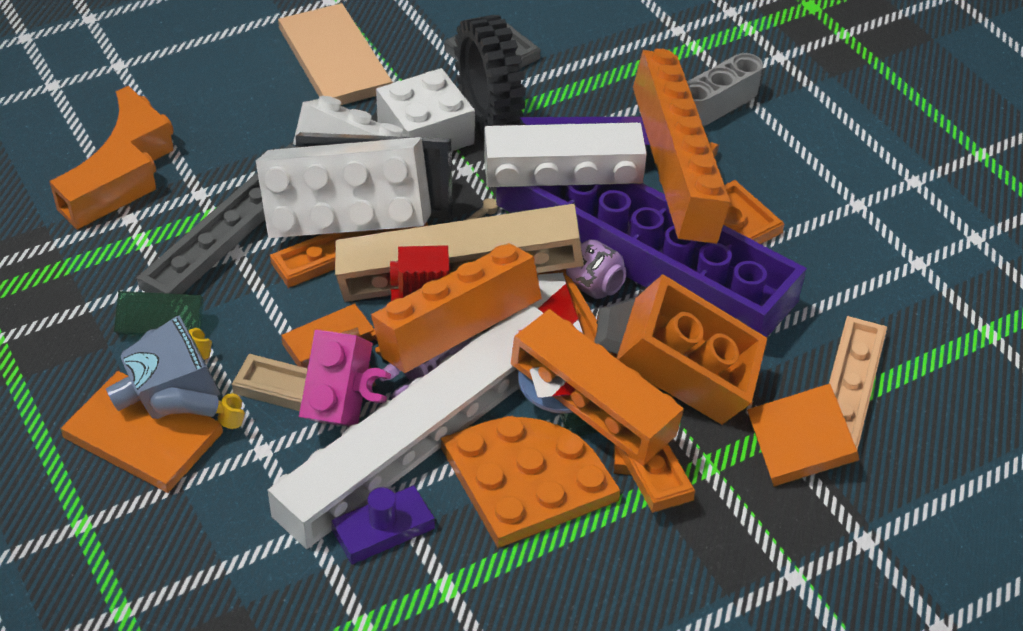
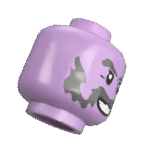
M597 240L583 242L581 249L584 266L568 268L566 275L576 283L580 291L595 299L615 294L621 288L626 278L627 272L624 267L623 257L614 249Z

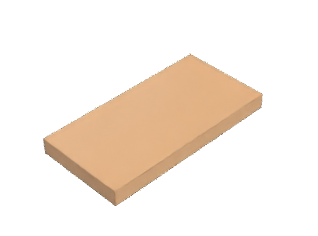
M342 3L278 19L280 31L319 97H333L340 100L341 105L374 97L376 96V88L393 83Z

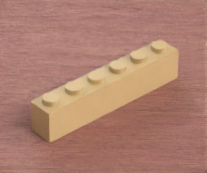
M575 203L336 240L335 276L344 302L391 295V289H399V286H390V261H398V246L448 245L449 274L456 271L460 265L473 262L491 253L495 247L508 243L534 256L537 273L584 266Z

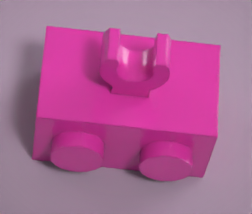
M315 329L299 417L320 423L350 427L359 422L363 397L375 403L386 402L387 396L374 393L372 384L378 378L390 379L391 374L380 368L368 369L372 342L357 335Z

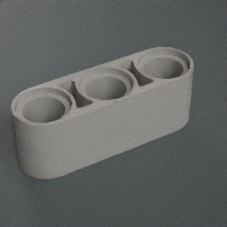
M749 53L735 55L687 81L703 127L757 96L763 69V62L758 56Z

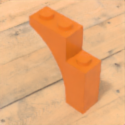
M129 86L116 91L119 116L112 134L103 146L76 168L49 181L56 209L76 230L156 190L153 174L156 172L154 160L174 151L171 137L174 129L169 118L164 114L160 115L145 96L140 97Z

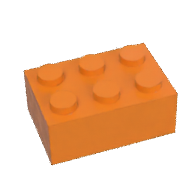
M662 274L635 298L616 359L627 367L636 370L648 382L722 425L752 404L767 337Z

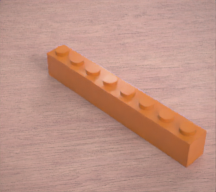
M666 49L643 50L633 90L678 239L717 244L731 202L678 56Z

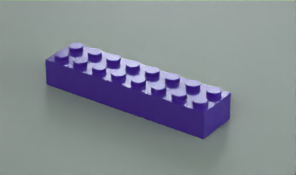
M644 183L496 188V205L510 213L575 203L581 244L587 240H597L617 251L623 257L624 267L627 272L626 277L647 288L664 274L765 337L771 334L799 302L807 270L806 267L723 225L717 244L678 239L665 194Z

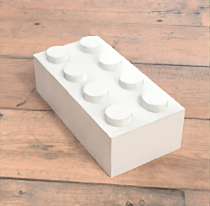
M422 137L274 149L266 151L256 160L268 238L420 227L425 225L431 215Z

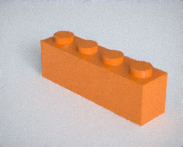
M510 243L497 246L491 253L473 262L460 265L456 271L438 280L427 282L421 289L404 298L395 299L389 302L386 307L371 314L382 358L403 373H406L542 299L534 256Z
M548 309L514 336L510 364L531 380L530 369L539 368L538 373L544 381L550 382L559 376L576 390L571 395L554 396V398L642 466L677 436L684 408L677 404L670 395L662 393L642 378L636 370L627 367L612 356L602 345L593 342L577 330L568 320L562 319Z

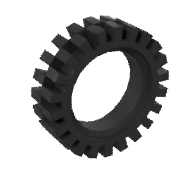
M489 15L461 21L457 27L458 34L455 35L457 47H454V54L458 58V61H455V69L459 70L460 76L457 77L458 85H462L461 93L475 110V128L480 130V133H485V126L519 125L520 117L524 116L522 110L525 109L526 102L522 96L526 95V88L521 84V80H525L524 71L519 69V64L522 63L521 55H516L518 45L516 40H511L513 35L511 28H507V22L501 19L500 15Z

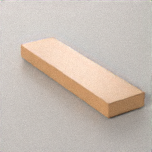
M847 316L829 383L832 386L858 450L887 326Z

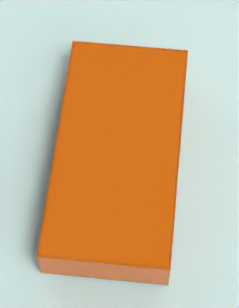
M354 303L282 334V345L297 366L308 368L315 329L341 333L358 327L361 338L369 342L374 340L371 332L375 329Z

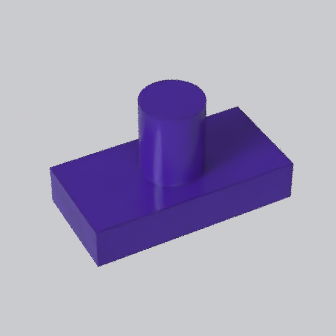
M414 485L396 493L388 488L380 487L370 492L368 495V505L332 519L331 525L335 537L351 565L435 529V518Z

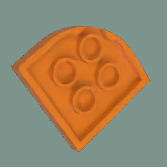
M506 416L480 423L441 438V449L497 548L504 547L619 501L621 490L595 451L578 435L557 424L535 418Z

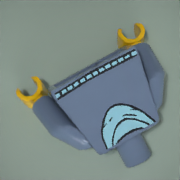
M180 315L174 317L158 329L148 330L137 343L123 351L120 358L128 377L106 388L108 396L117 411L141 400L150 416L156 419L169 414L191 413L213 417L218 413V421L222 426L236 429L242 425L245 412L241 409L242 400L237 394L230 393L225 395L222 401L218 400L217 396L221 393L204 361L210 357L212 341L208 338L205 339V333L199 328H193L188 331Z

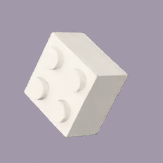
M442 68L376 88L378 123L396 125L403 130L402 134L409 137L451 139V151L474 144L475 110Z

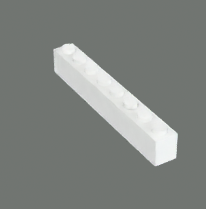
M531 304L498 322L485 333L477 334L467 346L456 354L448 355L438 367L424 377L416 378L406 390L392 400L382 403L373 414L362 422L351 425L340 438L326 448L315 451L308 461L293 472L279 477L273 486L267 490L271 517L306 549L332 531V519L365 506L368 503V495L372 490L380 487L389 488L440 449L442 437L466 429L520 388L518 382L519 370L510 364L514 336L519 333L518 330L524 329L541 316L543 312Z

